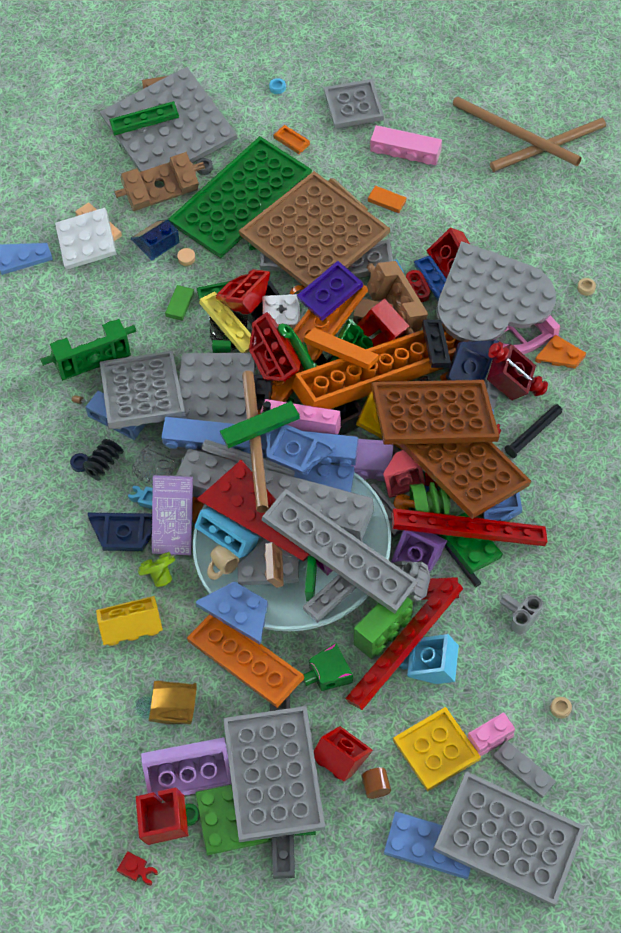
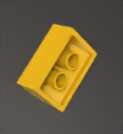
M155 596L96 610L103 645L113 646L123 640L133 641L138 639L139 636H153L158 634L159 631H163Z

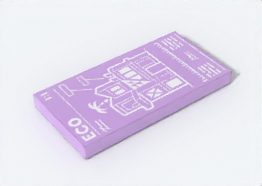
M153 476L152 554H163L166 552L175 555L192 554L193 477Z

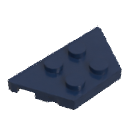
M499 341L459 342L446 375L447 380L485 381L493 359L488 356L489 348L492 344Z
M88 512V519L103 551L142 552L152 537V513Z

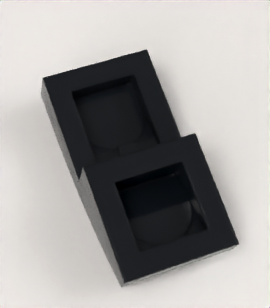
M254 375L257 409L261 410L265 399L271 400L273 381L263 379L262 375Z

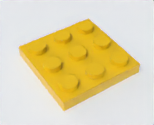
M446 707L393 737L394 743L427 792L481 760V756Z

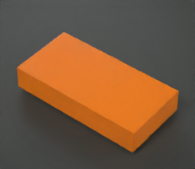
M283 125L273 134L274 139L298 154L310 145L308 139L286 125Z
M376 185L368 196V202L396 213H400L407 200V197Z

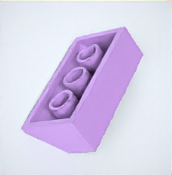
M358 439L354 472L364 480L376 479L377 481H385L383 473L393 458V445H384L382 440Z
M224 737L141 753L148 793L154 792L158 796V791L177 787L185 796L195 794L198 791L232 785Z

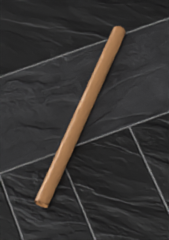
M455 97L453 100L455 107L575 166H578L582 160L581 156L460 97Z
M247 370L243 372L242 379L246 416L249 419L258 415L254 374L252 371ZM261 436L250 439L249 444L256 510L264 513L268 511L269 507Z

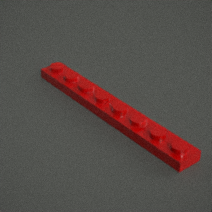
M393 508L391 513L392 529L536 546H546L548 542L546 526L480 518L471 519L470 517Z
M448 578L443 581L345 699L349 704L360 710L365 708L463 590L461 584Z

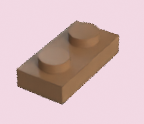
M273 542L265 544L266 552L264 553L266 561L265 578L276 588L284 586L282 550Z

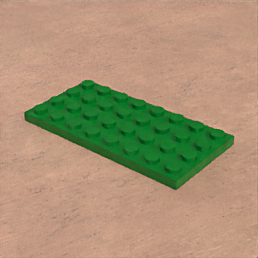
M259 136L168 218V223L221 259L243 238L239 235L241 228L310 175L312 169Z

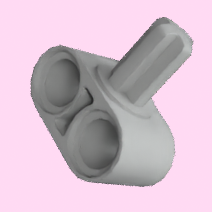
M505 594L500 600L503 606L514 613L511 627L518 634L526 633L540 616L543 606L542 599L536 595L528 596L522 603L508 594ZM528 606H535L537 609H530ZM517 620H523L525 623L520 624Z

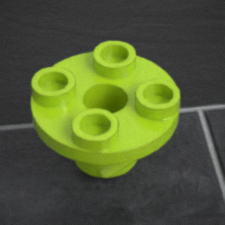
M170 552L159 555V559L153 562L152 559L146 560L141 563L138 574L142 576L150 573L156 587L165 586L173 579L168 565L176 560L175 556L171 555Z

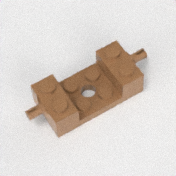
M187 152L170 157V162L141 172L136 168L121 173L123 189L114 192L116 198L127 195L132 210L136 211L198 190L199 182L196 177V171L205 169V165L203 162L193 165L189 160ZM156 181H162L164 183V186L162 188H157L154 183Z
M396 261L377 263L376 267H374L373 263L368 264L366 268L370 272L371 278L367 288L372 300L386 299L388 303L394 304L393 308L409 325L400 337L420 331L422 322L426 320L428 313Z

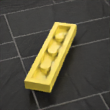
M216 292L201 298L199 304L241 353H248L251 333L227 306L216 299Z

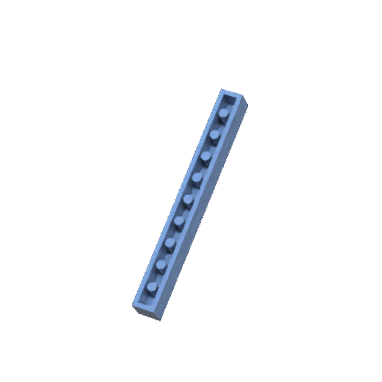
M165 417L161 438L163 444L172 449L177 447H183L187 450L188 448L193 450L202 449L203 442L206 439L226 445L220 435V430L235 424ZM304 431L336 445V449L320 461L321 464L330 465L334 463L343 467L356 466L358 437ZM265 433L260 435L263 458H267ZM249 440L232 448L250 453Z

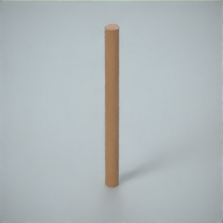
M599 118L547 140L560 146L606 127V122L604 118ZM532 145L490 162V167L495 172L545 151Z

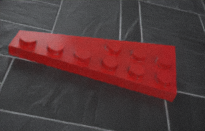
M242 460L197 498L198 501L267 541L273 542L298 559L305 561L308 556H311L262 521V517L266 512L260 513L256 510L253 472ZM267 489L268 507L270 508L276 501V498Z

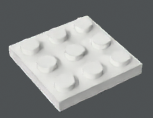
M106 208L55 223L63 263L66 269L117 255Z

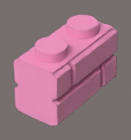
M503 712L469 732L468 739L479 755L483 756L503 744L504 741L513 738L515 728Z

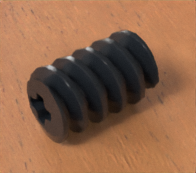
M103 439L101 444L97 446V450H94L92 455L87 458V461L83 463V468L90 477L100 481L101 479L98 474L104 476L105 472L103 469L109 471L110 467L108 464L114 465L115 463L112 458L118 460L119 455L117 453L123 454L124 450L114 441Z

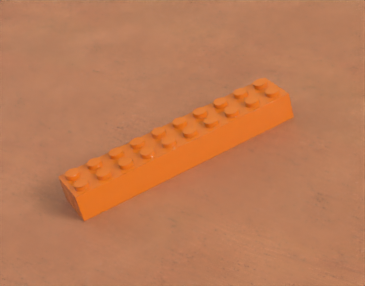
M423 330L366 349L379 355L378 361L369 370L340 358L295 374L292 389L303 405L332 409L368 396L372 391V382L410 381L443 368H431ZM444 330L450 361H452L457 345L461 341L456 340Z

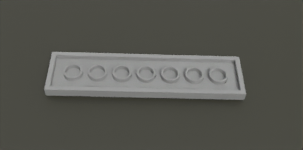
M287 489L282 492L262 517V521L394 614L418 583V580Z

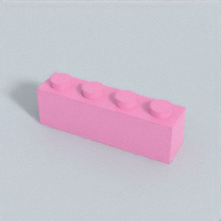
M377 125L370 140V151L404 158L409 161L423 162L428 165L437 164L442 147V139Z
M268 399L264 401L271 403V409L287 403ZM293 404L300 414V419L287 425L301 431L339 434L341 428L340 411Z

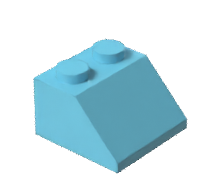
M449 634L423 637L410 652L407 676L434 684L455 682L459 645Z

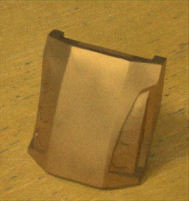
M154 681L148 721L163 724L191 725L197 684Z

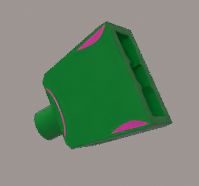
M337 643L332 644L310 658L309 668L311 671L303 674L305 686L317 682L321 691L353 683V674Z

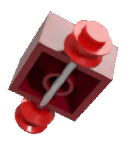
M502 342L494 343L490 346L488 356L493 358L487 380L513 401L527 395L529 391H533L534 396L546 393L548 382L542 381L541 376L533 377L536 365L512 344L503 347Z

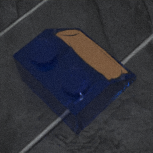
M168 219L158 220L131 237V240L151 261L180 243L178 229Z

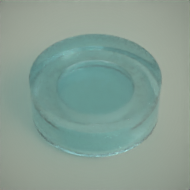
M143 697L138 700L136 711L140 717L149 718L152 698Z

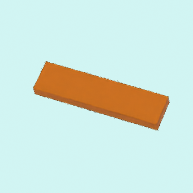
M313 328L304 337V343L367 370L378 361V354L316 328Z

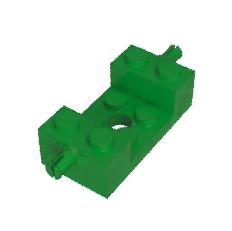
M120 319L102 325L105 337L97 338L92 342L81 344L73 349L67 338L56 340L50 343L51 354L40 358L41 363L44 366L53 362L62 381L99 368L101 361L131 356L127 335L137 332L134 325L124 328Z

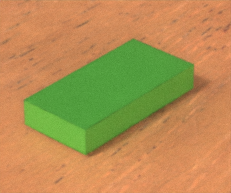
M177 285L165 312L166 317L183 321L194 295V289Z

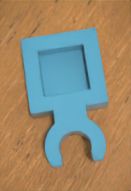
M133 486L132 489L136 494H128L129 499L132 502H138L142 507L152 509L153 488L146 486L143 491L140 487Z

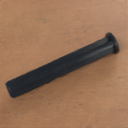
M554 404L512 444L506 445L504 448L505 452L510 457L516 458L518 452L562 413V407Z

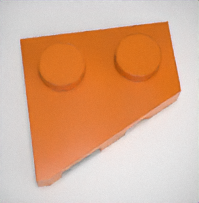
M555 334L537 355L535 362H550L555 366L563 365L568 368H576L585 358L586 352Z

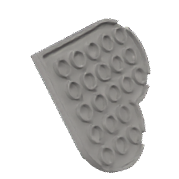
M461 241L439 297L437 317L438 320L442 321L444 330L458 341L496 340L506 331L508 326L529 328L531 325L544 322L553 311L556 302V292L551 280L540 269Z

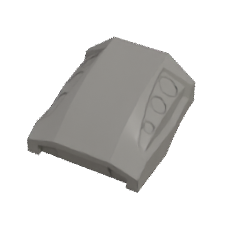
M393 562L397 567L418 580L417 585L408 598L419 602L427 595L430 582L428 566L423 562Z

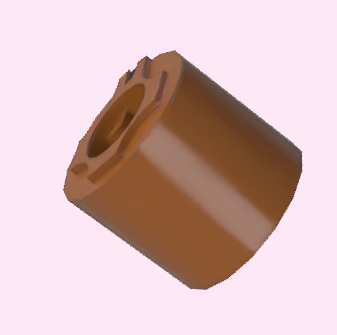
M373 768L361 775L367 798L375 799L386 796L391 792L385 768Z

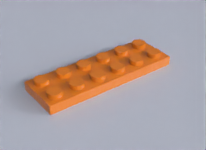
M210 614L187 637L189 643L276 708L304 680V675L268 648L256 643Z

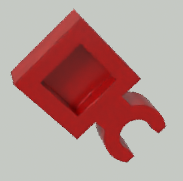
M127 851L117 868V872L135 882L141 877L143 882L150 886L152 881L147 879V875L150 873L158 875V871L155 868H145L146 860Z

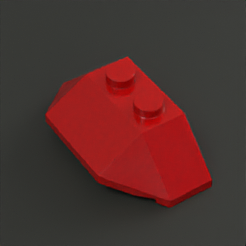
M253 269L248 274L229 281L216 294V299L233 311L242 314L252 313L262 302V297L266 294L270 271Z
M266 312L252 322L249 352L263 379L285 382L300 370L301 361L289 339L280 335L277 322Z

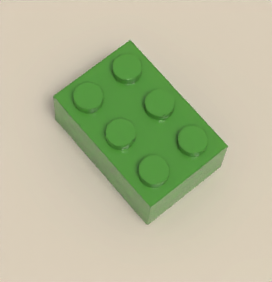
M407 597L395 614L378 603L355 626L354 646L370 659H373L376 655L380 656L385 651L388 642H393L399 635V631L403 627L405 628L411 621L413 601Z

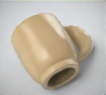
M219 545L210 554L212 561L208 566L207 575L210 579L216 580L222 574H230L238 567L240 560L229 549ZM214 565L220 570L218 573L214 572Z

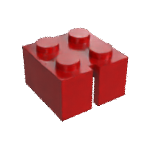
M383 299L371 308L357 324L364 331L365 336L368 337L379 329L382 331L371 339L373 347L399 338L409 327L386 299Z
M177 787L158 791V796L154 792L135 796L139 838L144 843L151 845L188 836L185 797Z

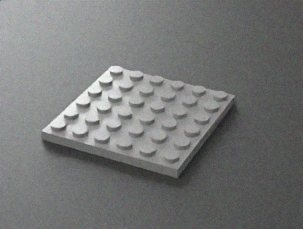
M188 67L100 111L101 117L112 131L109 121L111 118L175 102L179 118L115 135L140 172L170 162V157L187 152L189 160L193 163L238 139L236 132Z

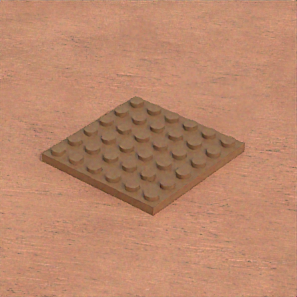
M315 171L239 230L241 237L304 287L311 284L337 261L348 268L390 233V228Z

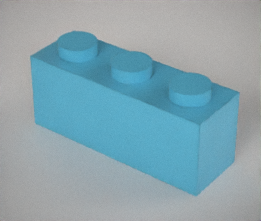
M211 507L200 511L195 524L196 529L222 547L229 549L238 558L247 556L256 547L260 537Z

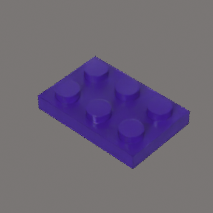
M337 261L297 294V298L323 321L361 289L363 282Z

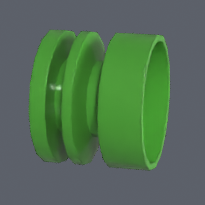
M430 482L429 491L427 492L423 483L409 486L410 500H414L415 508H411L412 511L449 515V495L438 484L436 490L434 482Z

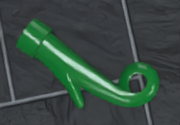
M284 323L279 324L278 331L280 335L284 338H289L304 368L303 371L317 367L318 365L313 362L308 353L306 343L301 342L290 326Z

